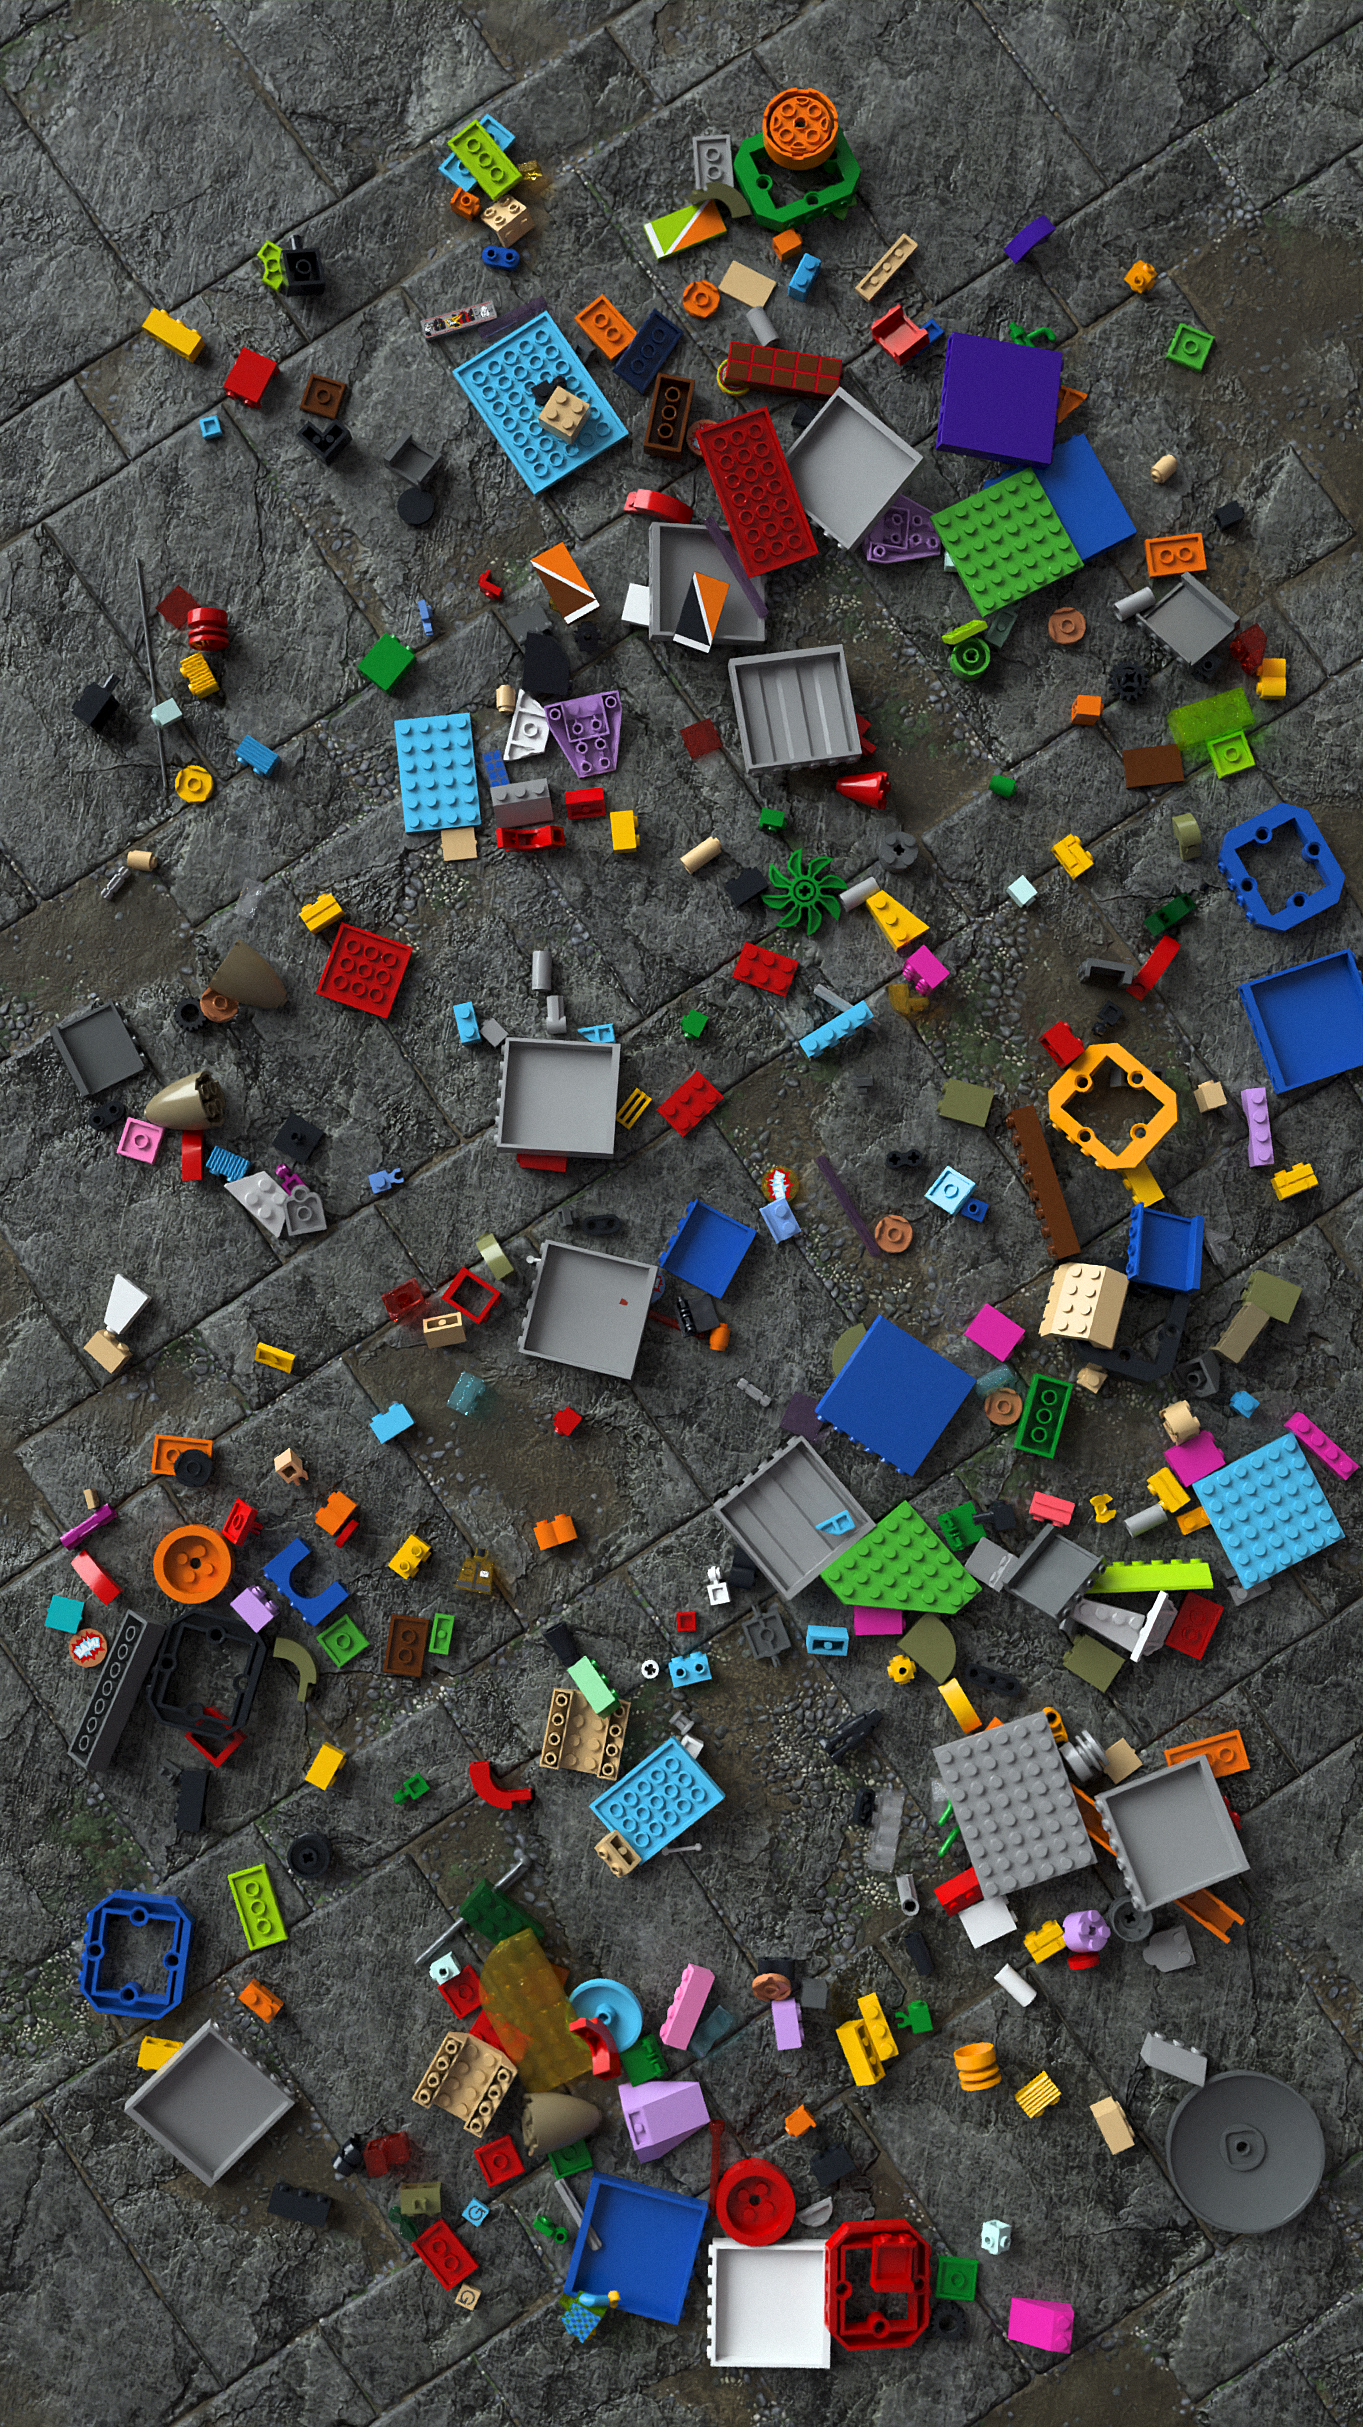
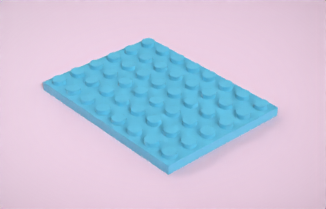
M547 311L452 371L454 377L534 496L539 495L629 436L628 431ZM559 375L567 380L566 391L591 406V415L572 445L539 426L538 417L546 404L539 407L530 389L545 380L551 386L553 384L552 380Z

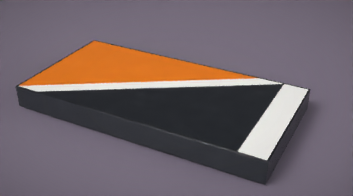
M694 571L671 643L706 656L709 654L729 590V583Z

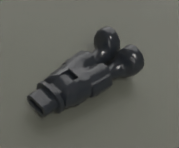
M874 1706L871 1710H865V1713L863 1712L836 1728L837 1733L831 1737L819 1735L816 1739L836 1766L839 1767L843 1764L844 1755L849 1750L855 1751L862 1745L864 1740L875 1730V1727H879L878 1723L884 1718ZM845 1740L843 1745L832 1750L840 1741Z

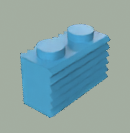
M807 253L804 254L788 287V295L790 297L805 302L820 272V259Z
M249 735L245 736L235 751V755L238 757L237 761L245 767L247 765L253 767L252 771L260 777L263 775L269 777L281 760L279 755Z
M215 1145L206 1167L210 1168V1173L216 1176L223 1174L228 1176L227 1181L234 1182L246 1177L253 1163Z

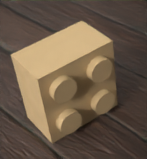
M557 386L538 417L539 426L572 445L591 415V406Z
M1110 2096L1090 2106L1113 2155L1135 2145L1132 2140L1135 2135L1118 2101L1114 2102Z

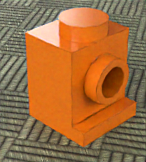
M460 186L450 201L451 210L469 221H472L473 217L477 216L481 209L479 198L464 191Z
M804 2104L785 2119V2129L791 2137H797L799 2134L804 2135L810 2129V2125L813 2128L816 2126V2119Z

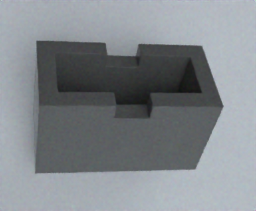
M802 1977L800 1991L802 2007L825 2009L826 2003L830 2002L829 1986L826 1985L825 1979Z

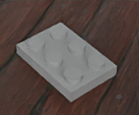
M730 134L693 137L696 190L703 188L704 192L707 191L706 183L720 182L734 188Z

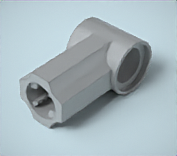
M563 996L547 997V1034L567 1033Z
M913 1874L900 1875L896 1877L901 1907L906 1915L913 1916L919 1911ZM913 1901L915 1902V1908L907 1910L905 1903Z

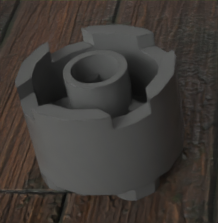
M901 831L890 833L884 838L879 848L878 859L886 871L900 874L911 868L918 854L915 838ZM896 850H899L901 852L900 856L897 855V852H895Z

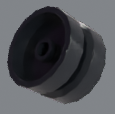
M307 1831L300 1834L290 1845L287 1853V1863L290 1870L296 1876L303 1879H314L320 1876L331 1864L334 1856L333 1845L324 1833Z

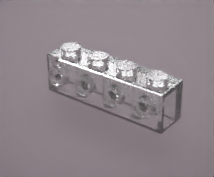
M880 1787V1792H876L875 1804H877V1810L873 1812L871 1820L874 1828L873 1832H869L868 1843H871L870 1851H866L865 1863H868L869 1869L889 1873L893 1871L905 1798L903 1791Z

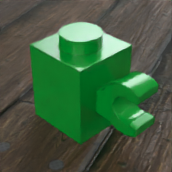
M916 2000L911 2002V2005H907L909 2015L902 2011L895 2013L896 2018H904L903 2022L897 2023L898 2028L911 2025L913 2034L933 2030L926 2001Z

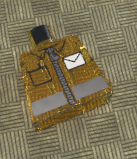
M476 1547L475 1556H467L465 1558L455 1588L492 1594L494 1562L486 1560L488 1549Z

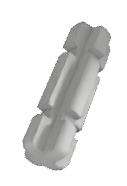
M122 866L118 871V875L115 874L107 884L108 887L104 888L101 892V895L106 900H110L113 897V893L117 892L125 882L124 879L128 878L131 874L130 870Z
M741 1378L737 1383V1387L741 1390L744 1389L745 1393L756 1401L759 1400L760 1404L764 1407L770 1404L771 1398L763 1395V1392L752 1384H748V1381L744 1378Z

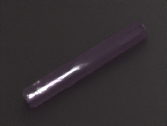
M540 296L478 328L479 335L484 339L547 306L545 298Z

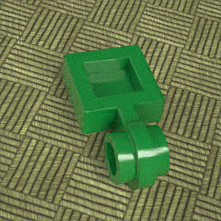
M420 1772L403 1783L406 1791L400 1789L393 1794V1801L401 1805L409 1799L407 1797L408 1794L415 1800L430 1789Z
M537 2214L533 2222L535 2229L548 2238L550 2236L553 2237L554 2241L558 2244H563L568 2240L569 2232L565 2227L554 2228L553 2221L548 2216ZM562 2233L564 2236L559 2237L558 2234Z

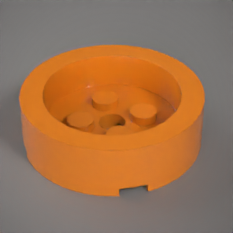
M796 87L779 93L770 101L763 115L762 128L765 149L777 164L788 169L807 170L822 164L833 153L838 140V115L831 100L820 91L812 88L805 90L797 89ZM797 122H804L805 127H795V124Z
M203 1524L187 1525L169 1533L158 1545L153 1561L154 1575L160 1588L172 1599L186 1604L202 1603L220 1594L230 1583L235 1570L234 1551L228 1539L220 1531ZM193 1558H198L201 1561V1566L197 1569L191 1566Z

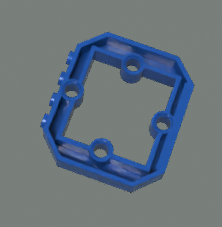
M1280 803L1228 831L1224 835L1217 859V866L1220 872L1224 873L1228 879V887L1234 890L1237 895V903L1240 907L1243 906L1246 911L1247 921L1250 924L1252 923L1254 927L1277 934L1293 928L1338 903L1345 879L1344 873L1309 811L1286 803ZM1291 822L1304 846L1301 850L1302 859L1308 863H1314L1326 887L1310 896L1304 892H1295L1287 899V908L1271 916L1257 891V881L1249 876L1236 850L1249 843L1254 847H1263L1271 840L1273 830ZM1258 832H1261L1264 835V840L1258 839ZM1309 848L1316 850L1315 856L1309 853ZM1242 884H1248L1250 891H1245L1242 888ZM1295 898L1301 901V907L1295 905Z
M115 1890L87 1914L86 1924H89L88 1932H85L83 1939L86 1948L81 1955L83 1970L80 1971L78 1983H81L80 1991L96 2012L159 2020L185 1998L195 1918L179 1897ZM137 1911H143L145 1918H139ZM110 1913L129 1915L130 1922L137 1927L145 1925L151 1918L176 1921L173 1946L163 1958V1965L169 1970L166 1995L142 1992L141 1985L135 1981L126 1983L122 1989L100 1987L104 1955L109 1950V1943L106 1939ZM98 1945L101 1948V1953H96L93 1946ZM176 1955L179 1962L174 1963L171 1961L170 1956ZM128 1989L134 1992V1997H129L127 1995Z

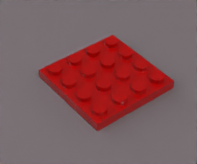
M341 922L316 994L388 1020L414 948Z

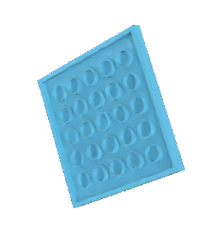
M1288 1433L1191 1484L1244 1589L1262 1582L1345 1537L1293 1433Z

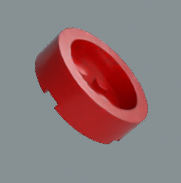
M760 2158L745 2159L731 2166L724 2173L716 2193L717 2216L722 2228L732 2239L747 2246H765L781 2238L791 2226L795 2215L794 2190L787 2174L779 2166ZM758 2195L761 2198L758 2205L750 2202L751 2196Z

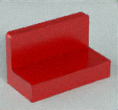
M602 787L565 792L568 820L606 815Z

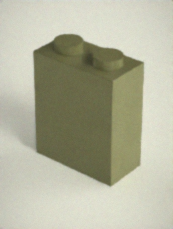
M950 1078L948 1082H944L941 1093H944L943 1101L939 1100L937 1105L938 1117L983 1129L995 1090Z
M1256 1270L1255 1273L1252 1272L1248 1279L1250 1285L1247 1290H1244L1240 1299L1242 1301L1241 1306L1243 1307L1246 1302H1251L1270 1315V1319L1282 1324H1288L1303 1288L1261 1270Z
M1086 1633L1078 1634L1073 1641L1074 1647L1072 1650H1068L1063 1656L1062 1660L1064 1662L1062 1665L1102 1692H1105L1125 1659Z

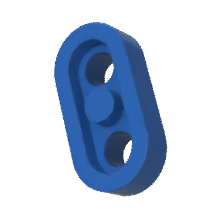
M488 246L482 252L483 262L488 267L515 270L519 266V255L513 249ZM490 253L495 254L493 257L488 256ZM512 256L513 259L508 260L507 257Z

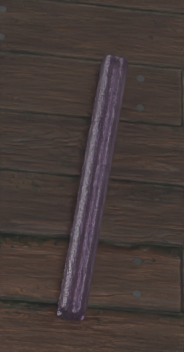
M713 516L707 517L704 520L707 530L760 619L766 617L769 611L748 578Z
M821 1155L816 1159V1163L870 1255L875 1257L881 1252L827 1158L825 1155Z

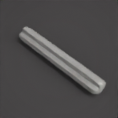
M818 984L814 989V994L842 1012L853 1007V1005L821 984ZM871 1018L873 1022L865 1027L873 1032H877L881 1024Z
M561 2178L554 2183L555 2187L580 2228L584 2211L565 2178ZM590 2223L586 2240L594 2251L602 2246V2242Z

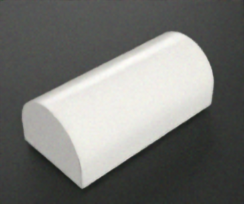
M1008 1963L994 1977L1023 2007L1027 2006L1037 1994Z

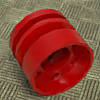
M198 608L187 613L188 627L192 629L188 633L190 648L199 651H219L229 647V640L227 639L229 633L224 630L228 627V613L217 608Z

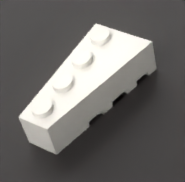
M1083 1598L1071 1610L1070 1617L1121 1648L1133 1653L1139 1640V1633L1142 1629L1145 1615Z

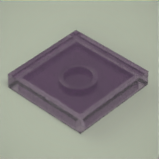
M795 1391L779 1426L814 1442L823 1424L817 1418L818 1414L814 1411L819 1402Z

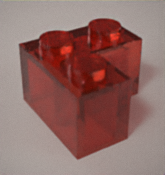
M406 2130L368 2141L363 2152L369 2177H382L386 2175L392 2164H405L412 2154Z

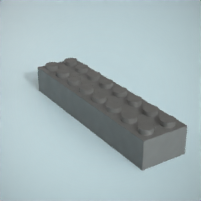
M128 1609L67 1752L70 1757L85 1769L105 1773L113 1752L118 1745L121 1733L126 1726L129 1714L134 1707L138 1693L142 1688L146 1674L149 1672L151 1662L157 1653L160 1641L164 1636L166 1626L148 1613Z

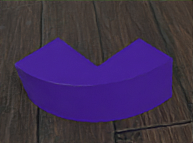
M1043 215L1031 222L1005 247L1004 251L1015 264L1022 262L1034 247L1046 243L1056 228Z

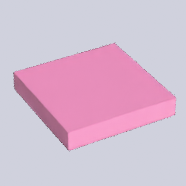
M128 1117L116 1153L154 1165L166 1129Z

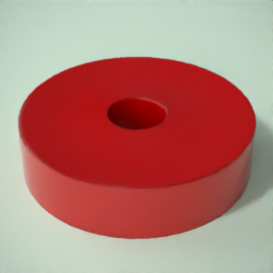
M353 1519L340 1534L334 1545L341 1549L356 1531L359 1523Z
M1095 1951L1078 1953L1068 1958L1069 1968L1073 1970L1090 1968L1100 1963L1099 1954Z

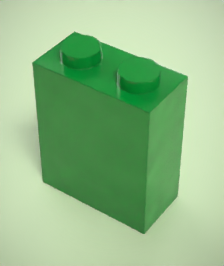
M385 632L357 666L359 673L389 696L417 660L415 652L410 647H403L400 644L401 641L392 634L390 636Z

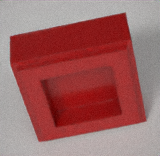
M696 1611L676 1612L677 1632L697 1631Z

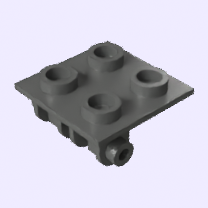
M540 604L506 621L524 654L527 631H539L553 638L557 637L552 623L549 622Z

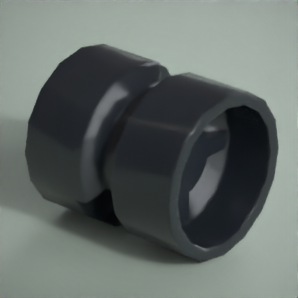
M349 2137L343 2144L342 2150H338L332 2157L331 2163L339 2173L350 2177L357 2169V2164H361L368 2156V2151L358 2140Z

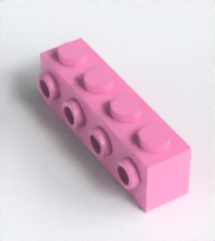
M691 1963L684 1970L682 1983L675 1991L673 2005L668 2009L667 2020L660 2029V2037L664 2044L686 2051L715 1979L711 1970Z

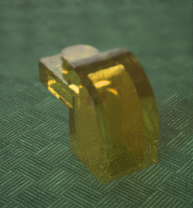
M908 983L892 984L887 987L889 1004L893 1011L901 1016H909L910 1009L912 1008L913 1011H924V1008L929 1005L928 997L909 998Z

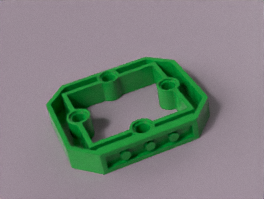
M839 124L836 147L830 157L823 162V168L828 173L836 172L841 183L819 192H808L803 199L777 210L771 200L773 181L766 174L759 175L754 161L769 155L764 146L763 132L743 140L733 163L734 175L758 225L783 233L790 228L795 229L804 223L808 224L818 217L827 216L832 211L844 209L851 204L860 183L861 169Z

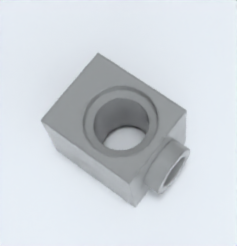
M493 1018L490 1021L488 1019L485 1020L480 1026V1034L496 1050L506 1041V1037H510Z

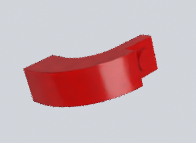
M638 489L637 493L629 492L624 511L629 514H648L658 517L667 523L689 524L694 511L673 497L644 489Z
M549 825L532 830L496 829L498 848L506 849V852L545 851L565 846L564 827Z
M1165 934L1126 991L1142 1001L1166 970L1181 944Z
M490 1760L470 1763L469 1769L473 1787L478 1795L487 1803L502 1809H512L513 1801H516V1803H527L528 1799L532 1798V1788L507 1790L498 1786L491 1774Z
M597 2017L590 2020L580 2018L576 2022L570 2023L569 2031L582 2038L591 2051L593 2075L603 2081L621 2076L617 2046L606 2025Z

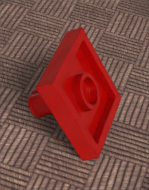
M237 1498L221 1534L235 1545L242 1547L248 1532L259 1535L260 1531L257 1529L262 1530V1523L254 1521L258 1511L246 1501Z

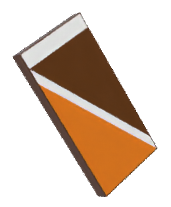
M563 541L530 559L531 565L567 626L601 608Z

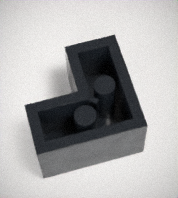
M336 419L324 432H321L308 421L296 434L300 444L327 467L353 440L350 431Z

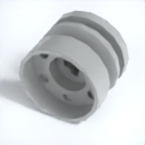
M1086 1730L1081 1732L1086 1739L1084 1742L1078 1735L1075 1736L1078 1743L1076 1748L1069 1741L1058 1748L1082 1783L1093 1776L1090 1769L1092 1765L1098 1771L1102 1770L1098 1764L1099 1760L1106 1767L1110 1764L1102 1746Z

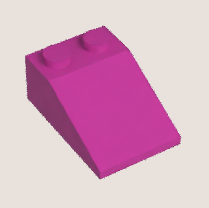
M1012 2297L1008 2339L1048 2351L1070 2353L1074 2311L1071 2304Z

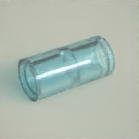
M1004 1363L976 1379L977 1381L973 1385V1389L978 1397L982 1399L1012 1382L1014 1378Z

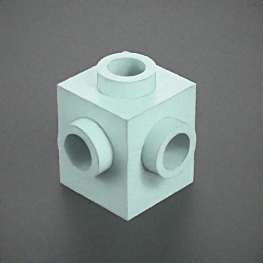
M998 2220L983 2223L981 2247L995 2255L1009 2250L1011 2225Z

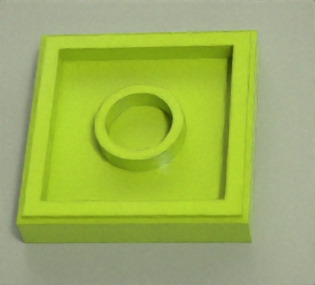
M973 620L943 635L942 639L946 644L955 645L988 628L985 621Z
M1243 730L1206 744L1219 779L1256 766Z

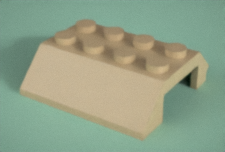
M1074 1262L1060 1265L1054 1273L1052 1281L1054 1285L1050 1288L1047 1300L1050 1303L1046 1304L1043 1315L1045 1321L1041 1322L1039 1335L1045 1338V1340L1056 1342L1057 1337L1090 1341L1093 1347L1112 1350L1130 1280H1127V1275L1105 1266Z

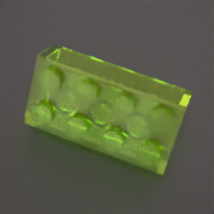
M1243 687L1171 710L1166 716L1180 752L1248 729L1255 723Z

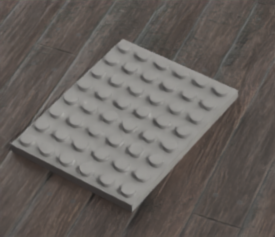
M1044 1711L932 1749L985 1901L1097 1863Z

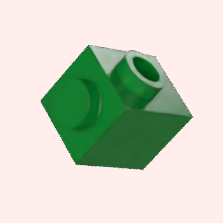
M691 1009L688 1017L684 1015L680 1026H682L681 1032L684 1033L683 1036L692 1041L694 1038L699 1040L709 1017Z

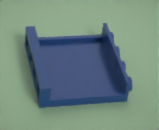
M696 1198L695 1202L690 1201L686 1209L689 1213L685 1219L681 1218L679 1221L677 1235L671 1236L668 1242L670 1248L667 1253L663 1251L658 1261L661 1262V1268L721 1299L757 1231L702 1203Z
M1144 1202L1134 1206L1130 1213L1132 1224L1129 1229L1130 1245L1127 1250L1129 1255V1262L1126 1266L1127 1280L1190 1295L1200 1290L1204 1217L1197 1215L1190 1219L1145 1208Z

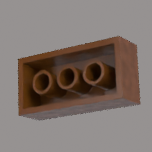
M658 373L643 445L644 454L681 461L695 392L694 379Z

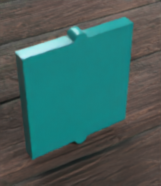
M53 1595L50 1608L47 1609L48 1614L44 1626L77 1634L80 1622L83 1620L82 1615L86 1603Z

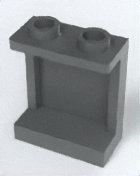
M407 430L402 433L383 457L385 468L420 491L425 486L430 485L435 473H439L444 465L441 453L435 455L414 441L412 433Z
M1087 958L1085 962H1082V965H1079L1077 977H1080L1079 982L1082 983L1089 978L1090 973L1117 977V989L1125 990L1131 985L1134 965Z

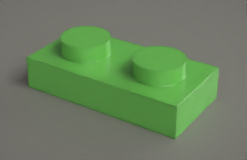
M435 1613L429 1652L449 1654L455 1615Z

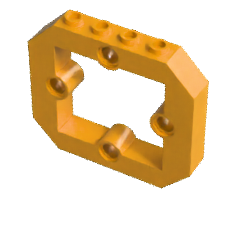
M1118 1043L1089 1045L1048 1091L1050 1119L1053 1121L1052 1126L1059 1132L1065 1131L1068 1134L1066 1138L1075 1145L1077 1142L1081 1145L1080 1151L1088 1158L1092 1155L1097 1159L1094 1163L1102 1170L1105 1167L1109 1171L1137 1169L1179 1123L1177 1094ZM1108 1058L1112 1059L1128 1073V1083L1135 1090L1145 1088L1164 1104V1107L1147 1125L1137 1123L1131 1128L1130 1134L1133 1141L1118 1157L1097 1140V1136L1092 1129L1082 1127L1063 1110L1078 1092L1088 1094L1092 1091L1094 1082L1091 1077ZM1136 1075L1143 1076V1081L1140 1084L1133 1082ZM1082 1079L1088 1080V1085L1085 1088L1079 1087V1082ZM1139 1129H1145V1137L1137 1138L1136 1132ZM1084 1133L1091 1134V1139L1088 1142H1082L1081 1140Z

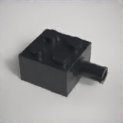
M290 236L291 250H281L279 260L286 297L324 294L326 280L319 248L303 249L301 236Z
M110 673L102 686L92 681L90 685L85 687L80 700H77L72 706L71 713L79 722L98 735L120 705L113 696L112 691L121 679Z

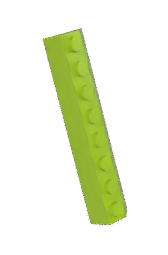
M1192 1558L1190 1562H1183V1559H1171V1563H1163V1560H1151L1152 1564H1144V1561H1132V1565H1125V1562L1119 1561L1113 1562V1565H1108L1105 1573L1096 1579L1094 1586L1085 1594L1213 1588L1209 1565L1206 1562H1202V1558Z

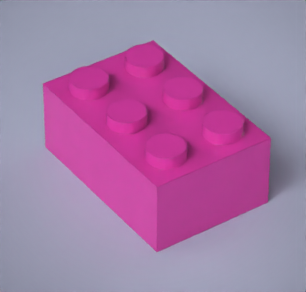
M925 945L909 957L902 968L904 971L902 973L909 982L912 980L919 994L922 996L925 994L926 997L942 985L950 974Z

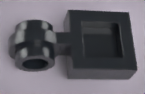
M561 375L555 377L552 380L553 384L551 386L545 380L530 388L539 407L547 404L557 386L564 390L567 388L565 377Z
M1108 1000L1097 1014V1017L1102 1022L1097 1021L1092 1027L1093 1035L1101 1037L1107 1029L1104 1025L1108 1024L1110 1027H1113L1124 1010Z

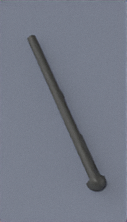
M520 1855V1861L495 1884L499 1890L504 1892L530 1868L532 1860L528 1855ZM460 1917L415 1960V1963L420 1967L453 1934L468 1922Z

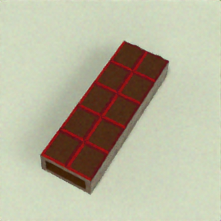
M731 341L724 385L828 402L839 387L842 388V385H839V380L843 379L845 367H841V359Z

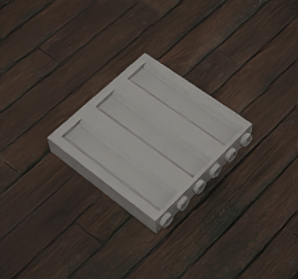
M842 644L729 660L728 670L747 775L761 776L766 772L777 774L788 769L790 771H798L802 767L814 769L824 764L835 766L839 762L851 764L860 759L862 750Z
M802 1435L798 1438L793 1436L786 1442L788 1446L784 1450L779 1448L772 1454L774 1458L771 1461L767 1462L765 1460L757 1467L759 1469L758 1472L754 1475L752 1472L743 1479L745 1483L740 1487L734 1486L728 1491L730 1495L726 1499L721 1497L713 1504L715 1508L711 1510L785 1601L792 1599L876 1526ZM845 1510L848 1511L856 1526L840 1536L815 1529L816 1525Z

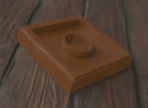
M311 373L299 408L301 411L334 421L337 419L348 386L345 383Z

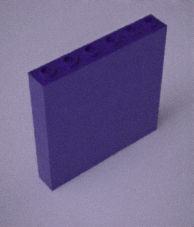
M953 332L948 338L936 450L1045 470L1052 464L1054 459L1052 446H1054L1056 441L1054 428L1058 422L1056 409H1058L1060 404L1058 391L1062 385L1060 373L1064 367L1063 353Z

